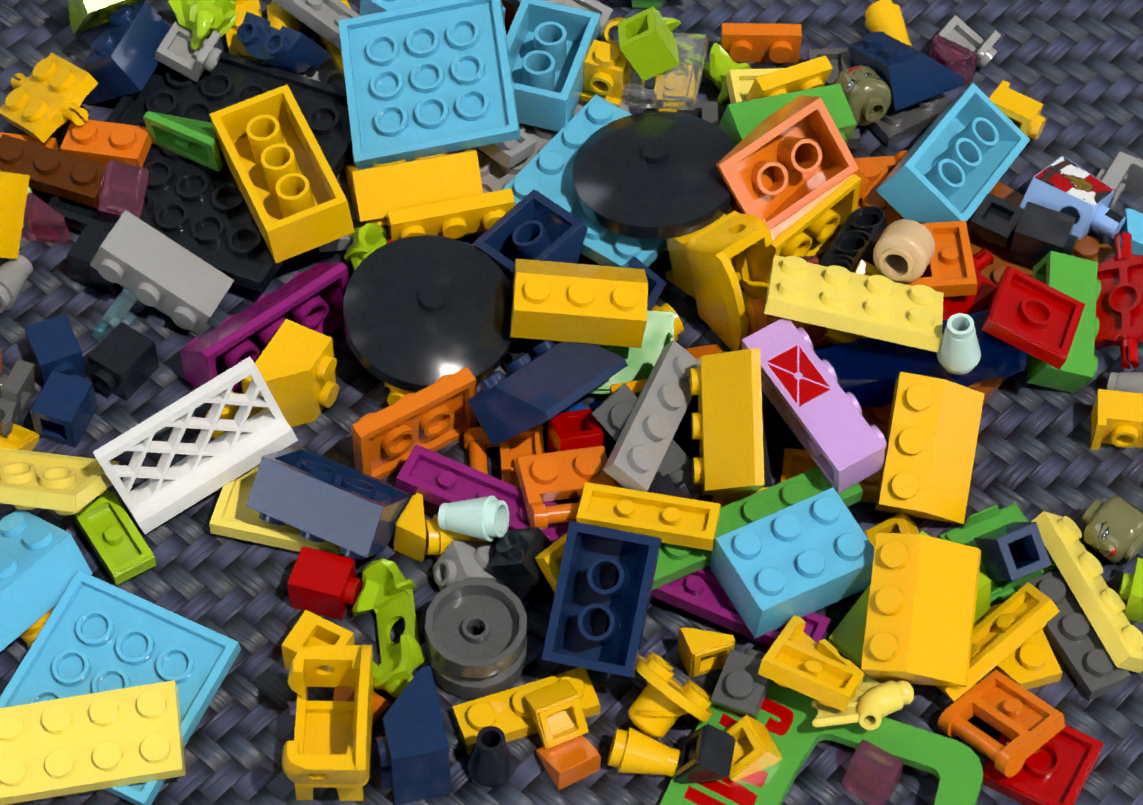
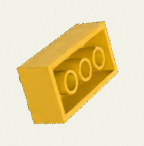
M288 84L209 114L218 146L275 263L355 233L348 200Z

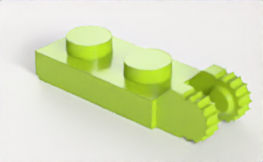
M106 489L102 495L97 496L96 500L88 503L79 513L73 514L76 524L116 586L156 566L154 554L113 492L110 493Z

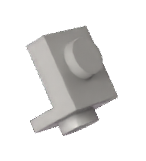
M954 15L929 46L965 76L975 65L982 69L994 57L997 51L992 46L1001 35L995 30L984 41L960 18Z
M175 21L156 50L154 59L198 82L205 69L209 72L213 71L223 51L217 48L221 34L214 30L209 39L206 38L198 50H193L190 47L192 30Z
M1120 151L1108 171L1101 169L1096 177L1114 190V195L1108 205L1110 209H1113L1124 189L1143 197V160Z
M452 541L432 567L434 579L440 592L450 584L466 579H489L504 585L487 567L496 549L497 542Z

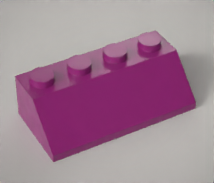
M342 262L317 263L305 272L297 273L289 282L272 293L262 295L253 305L239 314L229 316L220 326L206 335L190 341L185 348L180 350L184 377L197 389L249 356L255 363L285 319L326 336L342 327L344 295L349 282L348 267ZM243 380L233 386V392L240 393L242 391L241 382Z

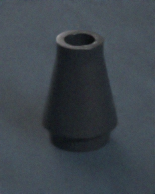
M487 726L482 728L477 734L476 743L468 759V771L471 777L482 786L497 787L512 776L515 769V761L505 741L503 731L495 726Z

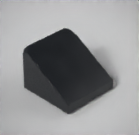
M706 724L683 739L674 776L675 782L685 784L727 778L731 770L736 743L735 737L712 725Z

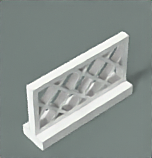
M249 356L93 451V454L143 533L147 534L259 465L262 456L283 450L298 441L283 416L257 366ZM249 375L252 379L245 394L231 393L236 383ZM203 403H213L206 418L191 417L198 406ZM225 404L240 405L234 420L219 419ZM253 406L267 407L247 419ZM164 427H173L167 442L152 441L157 431ZM186 428L201 429L195 443L180 442ZM214 430L228 431L208 443ZM125 451H134L129 465H111L109 462ZM147 452L162 453L156 467L141 466ZM175 454L188 455L170 466ZM136 478L149 479L148 481L139 485L135 489L131 490Z

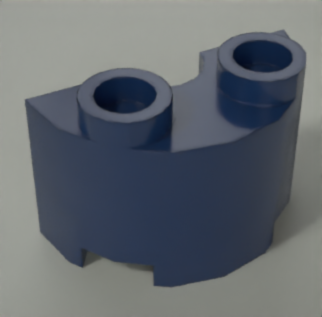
M246 12L243 23L237 30L238 40L244 44L246 51L265 65L297 75L312 65L318 68L329 55L328 51L304 34L285 26L278 30L269 26L270 22L267 19Z

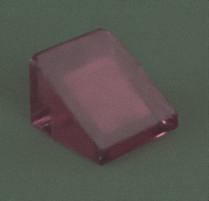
M940 35L933 36L929 57L964 77L965 85L971 83L977 64V54Z
M110 160L101 177L98 210L119 216L127 210L137 218H140L149 179V170Z
M28 193L23 220L28 238L35 241L70 244L71 238L64 216L36 195Z
M862 739L845 774L842 788L870 805H886L899 785L904 763L874 744Z

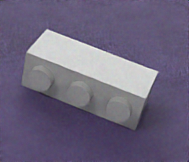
M127 210L124 211L105 238L90 264L107 281L118 283L132 292L141 303L147 306H154L171 317L177 326L185 330H191L197 335L200 334L234 282L232 278Z

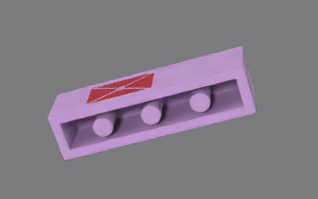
M781 318L742 339V350L760 348L762 391L837 493L883 469L887 443L882 432L876 425L870 426L866 422L855 396L851 392L845 393L837 383V376L833 367L826 359L821 361L813 351V344L809 335L802 327L797 329L790 319Z

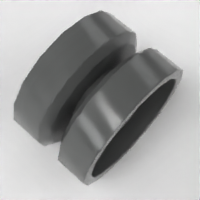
M466 579L450 584L435 595L426 610L425 618L426 662L428 666H431L433 679L445 691L466 699H478L507 690L519 680L526 667L527 614L521 600L508 587L489 579Z

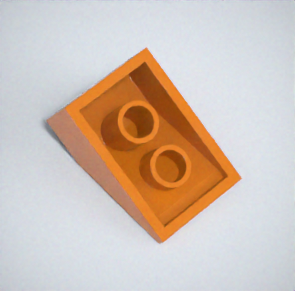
M803 95L798 96L768 116L716 164L742 213L759 217L766 223L769 229H772L859 170L821 97Z

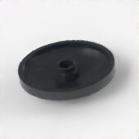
M653 111L617 119L593 133L579 149L572 170L576 200L583 212L596 224L626 237L667 239L693 233L719 219L735 201L716 167V164L735 145L729 136L714 124L685 113Z
M419 235L398 239L385 244L369 254L352 274L344 295L343 327L345 336L360 363L377 378L396 388L416 393L434 384L440 377L446 374H454L466 367L476 378L477 384L499 367L512 345L514 338L510 337L513 289L499 266L491 258L471 245L452 238L433 235Z

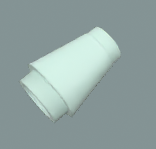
M964 313L954 314L948 319L938 353L936 352L939 363L947 372L962 375L970 372L979 363L981 358L974 321L969 315Z
M495 496L442 503L438 512V523L442 530L493 541L496 537H503L507 532L509 509L505 501L497 500Z

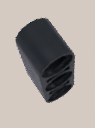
M866 206L853 211L818 265L827 267L832 265L841 266L853 273L861 260L875 266L873 250L888 226L885 211L875 206Z

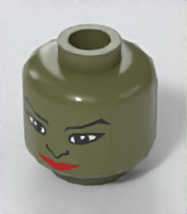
M860 65L847 68L837 76L834 84H841L857 126L870 125L880 120L891 104L892 95L889 86L868 66Z
M1120 496L1109 498L1105 503L1096 499L1081 518L1087 524L1083 531V541L1109 562L1117 563L1123 558L1130 562L1143 547V513Z

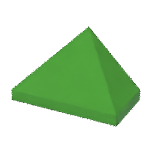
M147 111L143 116L153 144L218 172L222 169L223 161L212 123Z

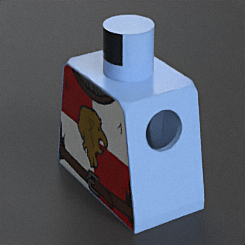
M1064 156L1058 158L1032 178L1019 206L1024 209L1027 202H1031L1076 217L1072 235L1078 236V240H1081L1093 229L1114 239V235L1119 233L1126 218L1108 208L1114 195L1113 188Z

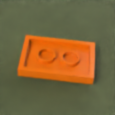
M466 367L454 374H446L440 377L434 384L416 393L406 394L396 403L376 413H368L357 423L351 425L355 470L381 480L402 469L415 445L436 452L463 438L466 430L477 427V417L467 402L469 398L477 394L476 378Z

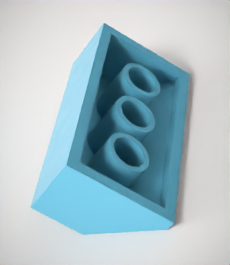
M972 83L940 112L876 191L904 219L924 223L964 220L967 222L1030 139Z

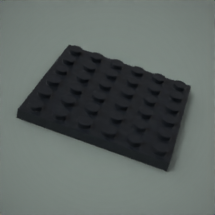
M222 52L212 72L204 70L198 82L159 62L142 91L123 96L105 121L146 127L143 116L147 111L212 123L209 114L288 84L336 179L353 154L346 89L227 52ZM152 143L141 170L111 166L114 168L116 179L98 208L53 195L43 209L49 221L79 231H83L88 224L108 232L112 230L121 215L127 210L234 280L233 283L262 293L265 292L284 262L275 263L221 150L223 167L218 172Z

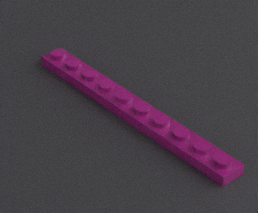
M419 445L414 446L396 477V488L412 495L416 493L422 494L424 500L441 506L442 503L495 496L497 500L505 501L508 506V530L531 528L521 488ZM552 501L543 502L545 506L559 505ZM569 522L548 524V528L541 531L554 543L568 532ZM708 567L651 591V596L770 647L786 626L784 625L754 638L717 578ZM815 612L802 617L806 622L803 631L818 644L820 640H823L831 619Z

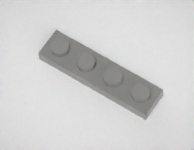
M675 340L663 347L603 471L626 489L648 491L693 397L690 394L689 375L690 368H697L698 360Z

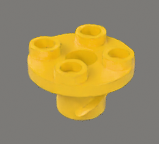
M651 651L647 658L638 656L636 671L646 679L647 686L628 709V715L633 724L651 737L663 738L682 715L690 713L699 720L707 722L713 715L712 710L709 708L712 704L709 700L711 696L691 680H688L685 685L680 683L673 677L674 673L672 670L674 668L662 657Z

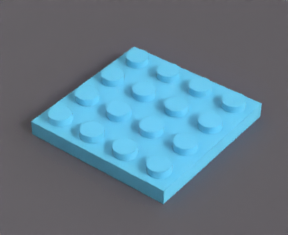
M440 0L338 20L354 163L359 170L373 167L372 164L391 163L404 159L407 161L417 157L432 156L521 139L501 0Z
M595 95L568 122L567 127L562 128L502 190L512 188L515 205H517L535 189L585 222L588 229L581 254L601 266L622 267L635 256L649 267L668 246L666 239H638L611 232L592 221L583 212L575 197L572 175L573 163L583 143L603 126L617 119L632 115Z
M78 570L1 694L0 708L175 680L179 693L184 748L240 653L241 647L238 641ZM166 779L106 788L104 790L135 805H151Z

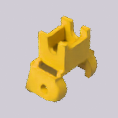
M734 210L728 215L724 213L719 219L698 231L679 237L667 238L672 269L665 272L666 280L696 299L700 319L732 351L742 349V339L748 336L749 317L746 316V301L757 297L766 300L768 283L750 281L745 249L756 242L766 248L773 241L771 231L762 219L751 214H740Z
M313 645L298 651L293 657L288 670L287 683L291 690L297 693L294 741H287L282 751L281 765L283 772L294 782L296 800H313L314 788L324 787L336 788L339 801H363V786L368 782L370 775L374 700L373 645ZM307 687H353L354 701H307Z

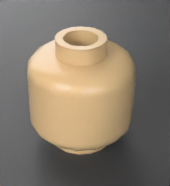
M909 219L894 221L885 228L874 247L873 261L877 270L894 282L904 284L915 281L923 275L935 254L934 238L931 232L917 221Z

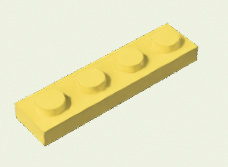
M1043 511L1031 522L1037 523L1046 549L1115 666L1141 673L1143 671V634L1138 628L1130 624L1123 612L1125 610L1123 600L1113 589L1107 586L1101 576L1104 572L1102 565L1094 555L1086 551L1080 541L1082 537L1081 530L1069 517H1061Z

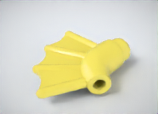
M865 673L860 689L845 712L834 707L825 706L816 699L813 700L811 703L812 707L816 708L818 714L813 719L812 725L819 728L860 723L862 728L866 730H875L881 725L883 717L901 710L903 705H908L913 701V687L908 681L903 679L896 682L890 680L880 683Z

